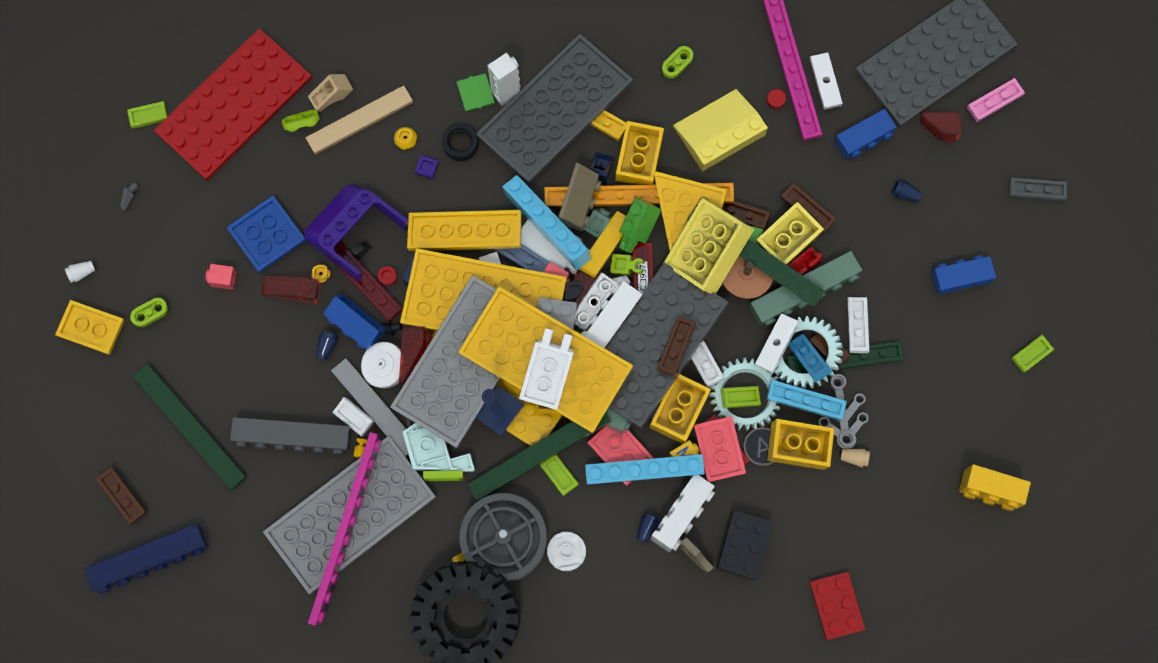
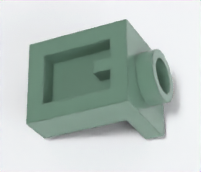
M596 208L590 216L588 227H584L583 230L599 238L613 216L605 208Z

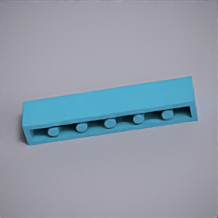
M517 175L502 186L506 197L518 210H521L522 214L576 271L591 260L589 251L582 242Z

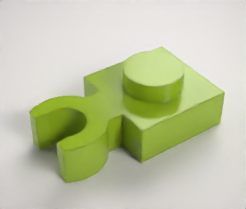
M613 254L610 273L630 276L631 270H633L637 274H643L644 271L637 269V265L640 263L645 264V261L640 258L633 260L631 255Z

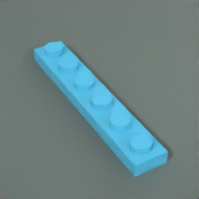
M703 454L585 465L588 485L705 474Z

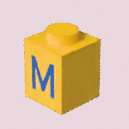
M689 440L671 451L669 456L699 455L701 452L696 443L692 444Z

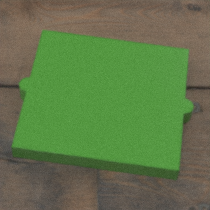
M486 73L474 77L469 76L467 79L457 81L465 112L478 108L481 110L482 107L495 104Z

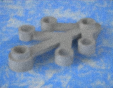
M835 374L830 379V386L835 390L836 398L844 400L843 388L846 385V378L841 374ZM839 380L841 385L836 386L834 381ZM861 393L856 394L847 410L845 407L842 420H837L840 423V429L831 424L827 417H821L818 421V426H822L821 420H826L827 426L823 427L834 428L837 444L843 449H850L855 445V434L862 425L868 422V415L861 412L856 416V422L850 429L848 427V420L857 408L865 403V396ZM856 397H861L863 401L858 403ZM860 415L866 418L864 422L859 420ZM843 437H848L849 443L843 442Z

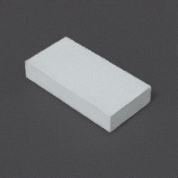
M343 397L332 412L360 436H364L374 423L371 417L346 397Z

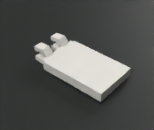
M529 220L526 221L521 228V244L548 262L577 275L580 270L576 271Z
M546 328L542 341L535 342L519 399L558 410L574 355L573 350L569 349L573 336L564 334L561 346L551 344L554 331Z

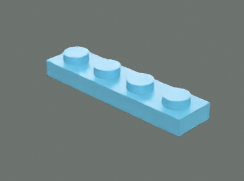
M771 380L766 400L839 421L843 418L847 402L775 380Z

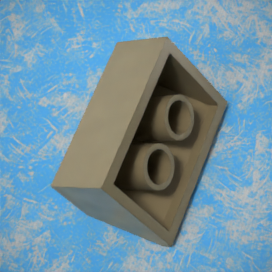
M579 163L575 165L559 219L567 228L583 232V228L588 227L590 221L588 213L590 209L593 210L596 199L593 197L595 191L599 192L601 181H599V174Z

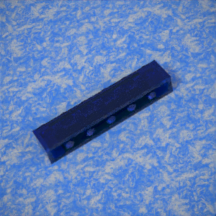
M195 524L84 570L92 592L103 594L111 591L110 587L118 584V587L130 583L129 580L132 578H144L152 570L157 572L166 569L167 564L172 562L174 564L181 563L186 560L185 557L201 555L204 553V549L209 547L202 527Z

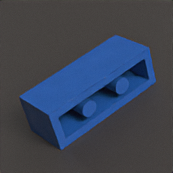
M883 109L838 134L834 142L846 160L850 157L854 159L861 155V151L866 148L870 150L877 146V142L882 139L886 141L893 137L896 125L887 111Z
M983 255L976 256L971 261H965V259L958 260L949 266L946 263L937 265L931 273L937 295L992 283L996 279L991 257H984Z
M343 294L335 296L323 313L331 324L341 328L342 333L352 337L362 349L367 350L376 344L386 331L382 325Z

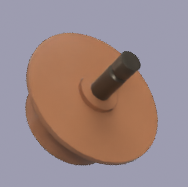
M738 256L724 279L723 285L731 294L740 298L751 299L764 294L770 288L773 279L756 268L752 262H747Z

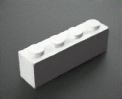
M507 53L488 65L491 91L502 107L520 92L521 87L518 76L519 65L515 58H510Z
M624 281L621 285L617 284L611 293L613 297L610 301L606 300L600 308L603 311L600 315L593 317L590 322V329L588 331L584 330L581 334L603 348L610 342L643 295Z

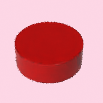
M779 89L770 91L767 96L768 105L773 109H779L784 106L786 101L785 93Z
M385 266L379 270L378 279L382 285L391 286L397 281V273L394 268Z

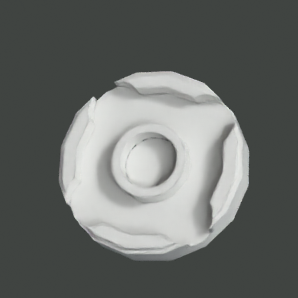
M561 532L550 540L547 546V556L550 563L556 569L572 571L583 563L586 556V547L578 535L572 532Z

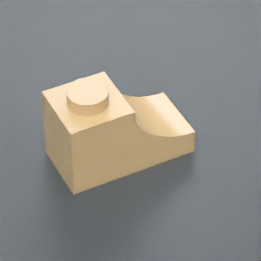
M329 74L309 94L308 98L315 110L322 111L330 104L343 100L353 88L345 74Z

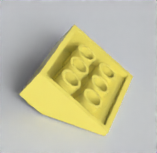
M737 89L673 125L702 172L766 135L768 129L758 112Z
M702 198L664 262L673 267V271L703 291L716 294L753 233L754 228Z

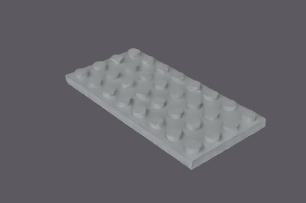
M473 275L390 406L393 410L456 448L460 445L485 404L482 400V393L486 389L494 390L500 380L499 377L458 353L496 292L495 288Z
M390 436L381 441L379 451H375L373 457L375 464L373 470H369L367 475L369 483L367 488L362 491L363 501L361 507L357 508L355 512L357 520L354 527L350 528L349 534L351 538L348 546H344L342 552L345 554L342 565H338L336 573L341 572L436 498L416 470H413L412 465ZM362 457L263 531L309 595L320 587Z

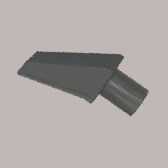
M134 182L128 188L124 187L120 204L123 211L126 210L131 199L134 197L133 193L139 188Z

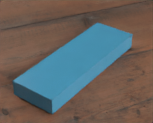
M804 334L789 342V348L815 383L832 372Z

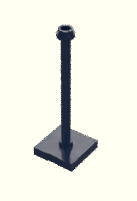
M496 385L494 390L486 389L482 393V400L485 404L476 419L502 437L522 410L524 404Z

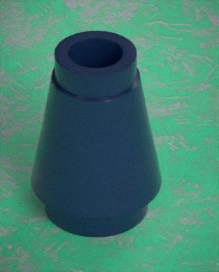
M898 180L892 190V194L896 198L918 202L922 195V192L904 180Z
M323 331L321 335L319 334L316 357L327 360L337 343V335Z
M646 512L645 516H642L637 539L648 543V540L660 525V518Z

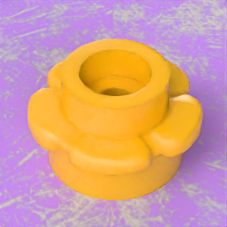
M323 264L315 266L312 269L313 280L319 283L327 281V278L330 277L328 267Z

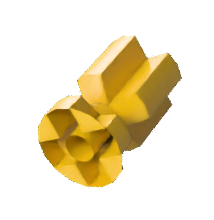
M357 438L356 441L359 445L355 446L353 456L360 458L363 455L364 444L367 443V440Z

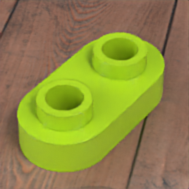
M681 46L665 60L662 65V73L665 77L669 79L676 78L692 62L693 51L691 48ZM684 55L687 57V59L683 60L681 59V56ZM673 68L674 71L669 72L668 69Z
M308 110L285 117L282 120L284 130L294 132L304 126L312 127L316 125L320 118L317 110Z
M154 298L135 308L130 316L131 321L137 327H146L167 314L168 304L161 298ZM162 306V309L157 312L156 308ZM144 315V320L139 321L140 316Z

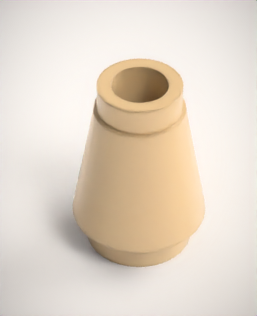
M842 449L841 460L862 468L863 466L868 467L870 451H865L866 449Z

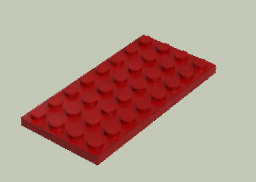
M259 28L156 127L154 132L208 181L313 77Z

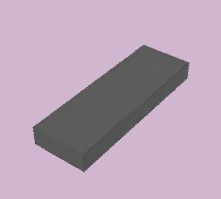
M1011 177L1009 179V197L1065 202L1067 200V182Z

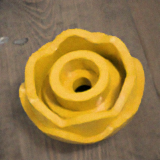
M401 127L395 132L394 142L399 148L406 150L414 147L416 144L417 134L412 128Z

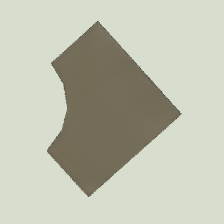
M687 537L681 542L679 548L706 574L714 568Z

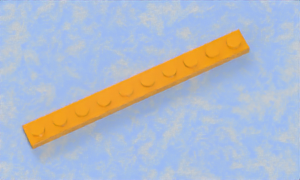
M704 183L726 189L727 193L724 203H734L733 183ZM656 185L600 186L599 192L595 191L593 197L596 199L594 206L632 205L635 198L650 202L653 205H660ZM545 187V205L547 207H562L568 187Z

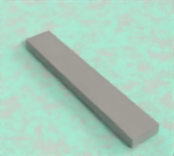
M345 358L331 370L332 373L374 420L387 437L390 436L403 455L407 457L409 454L403 436V431L406 428Z

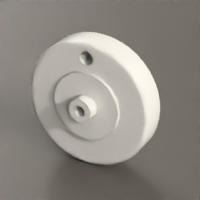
M378 342L366 350L361 361V371L365 380L378 388L386 389L397 385L403 379L407 370V359L404 352L397 345L389 342Z

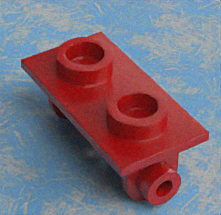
M811 246L789 263L788 266L801 275H805L818 265L823 257L819 252L816 253Z

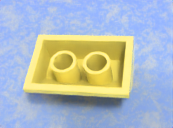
M797 202L756 241L760 247L788 265L824 229Z

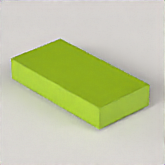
M164 101L127 110L132 129L163 122L168 117Z
M1041 335L1011 359L1025 373L1055 349Z
M758 386L720 389L723 409L761 405Z
M557 455L540 464V467L562 496H565L579 485Z
M423 471V478L425 481H463L464 472Z

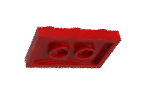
M848 572L809 582L826 640L865 630Z

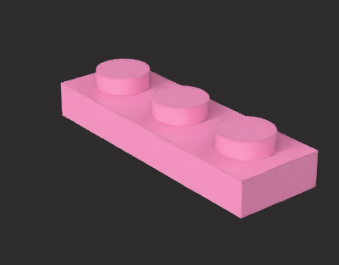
M1014 78L970 103L967 109L976 122H979L1022 97L1025 92Z

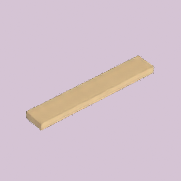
M403 85L305 138L316 155L412 104L413 100Z

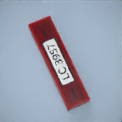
M638 243L633 249V260L640 258L645 261V264L640 263L637 265V269L644 271L643 274H637L633 271L634 288L640 293L644 292L653 279L652 243Z

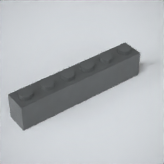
M233 417L230 441L235 443L237 447H247L248 444L255 445V448L259 449L274 446L275 450H286V447L298 452H305V449H313L314 453H324L325 450L332 451V454L344 455V452H349L352 429L349 426Z

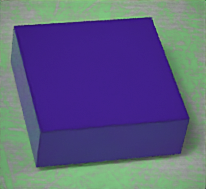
M421 155L415 174L433 179L439 161Z

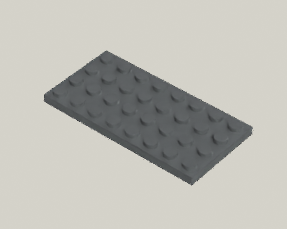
M954 0L857 66L854 71L900 128L1007 54L1018 44L982 0Z
M579 34L476 133L477 138L530 184L633 83V79L584 36Z
M665 262L644 290L642 297L636 303L633 310L605 347L606 350L633 365L609 408L640 429L643 428L729 305V302L713 292L710 294L703 291L673 271V267ZM679 316L696 322V327L677 375L673 377L657 371V367L676 319Z

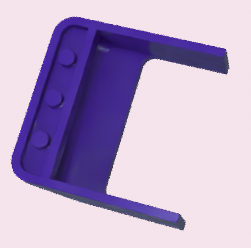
M348 185L306 228L305 239L311 246L360 283L362 280L361 272L334 251V247L372 206L405 231L408 230V220L371 191L355 185Z

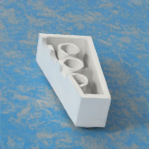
M693 475L679 498L672 505L669 513L661 521L658 529L652 534L650 540L669 553L672 549L676 551L682 542L680 540L682 534L685 533L687 535L693 524L690 522L694 516L696 518L700 516L704 510L701 506L705 500L709 502L715 494L712 491L715 486L701 476Z

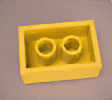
M627 121L615 181L635 185H653L664 128Z
M679 375L662 399L650 424V428L679 443H686L711 389Z
M776 419L771 423L767 461L825 470L830 467L834 428Z
M971 465L964 470L959 492L963 493V496L966 498L975 499L976 497L983 499L982 502L985 504L994 505L996 503L1002 505V509L1013 511V509H1018L1026 504L1031 482L977 465Z

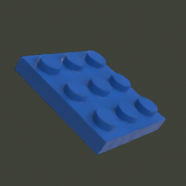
M271 196L226 227L259 274L306 242V239L274 196Z

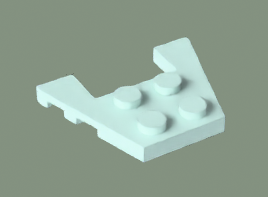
M415 423L403 431L413 470L475 471L470 453L450 459L445 441Z

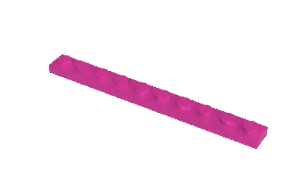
M763 0L802 139L806 141L821 137L822 132L783 0Z
M371 432L369 434L308 624L319 626V623H323L326 612L324 608L326 603L329 604L332 597L330 589L332 584H336L338 578L336 571L338 565H342L345 556L342 552L344 546L349 544L351 538L349 531L351 527H354L357 520L355 512L357 508L361 507L363 501L361 494L369 483L367 475L369 470H373L375 464L373 457L375 451L378 452L381 446L378 434Z

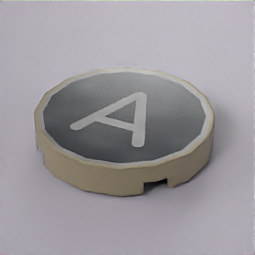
M761 427L750 431L743 443L745 455L750 462L757 466H769L774 463L767 461L771 431L769 428Z

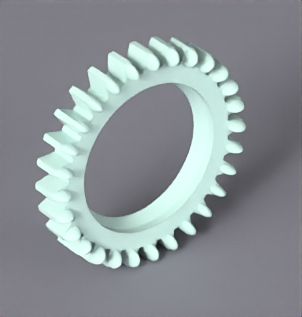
M806 316L804 322L798 317L799 325L794 333L802 330H813L820 333L828 344L829 352L826 364L831 371L832 369L839 370L835 363H842L841 358L838 356H842L843 352L838 349L843 348L842 343H837L840 341V337L835 336L836 330H831L830 324L824 326V320L817 324L816 317L811 322L808 316ZM782 356L776 367L775 374L777 376L781 374L780 379L782 381L787 379L786 382L789 385L794 381V386L796 387L801 383L803 389H805L807 383H809L810 387L813 388L815 381L809 373L802 374L791 370L785 364ZM831 372L830 374H828V375L834 377V373H833V372ZM827 376L822 378L824 381L828 382ZM821 380L816 382L819 386H821Z
M737 358L735 359V365L729 361L727 363L728 368L725 366L721 367L724 380L709 388L715 391L709 393V397L715 398L710 401V405H717L713 412L720 411L719 419L732 416L734 425L737 424L739 431L742 425H744L746 431L749 430L750 425L753 429H757V423L764 427V421L767 423L771 422L769 416L775 418L776 413L773 410H780V407L776 405L779 403L768 400L766 407L758 415L749 418L738 417L727 408L723 409L720 389L724 388L729 378L738 373L747 372L757 375L764 381L768 390L771 380L777 381L779 377L772 378L773 373L754 365L753 358L750 363H747L746 358H743L742 364Z

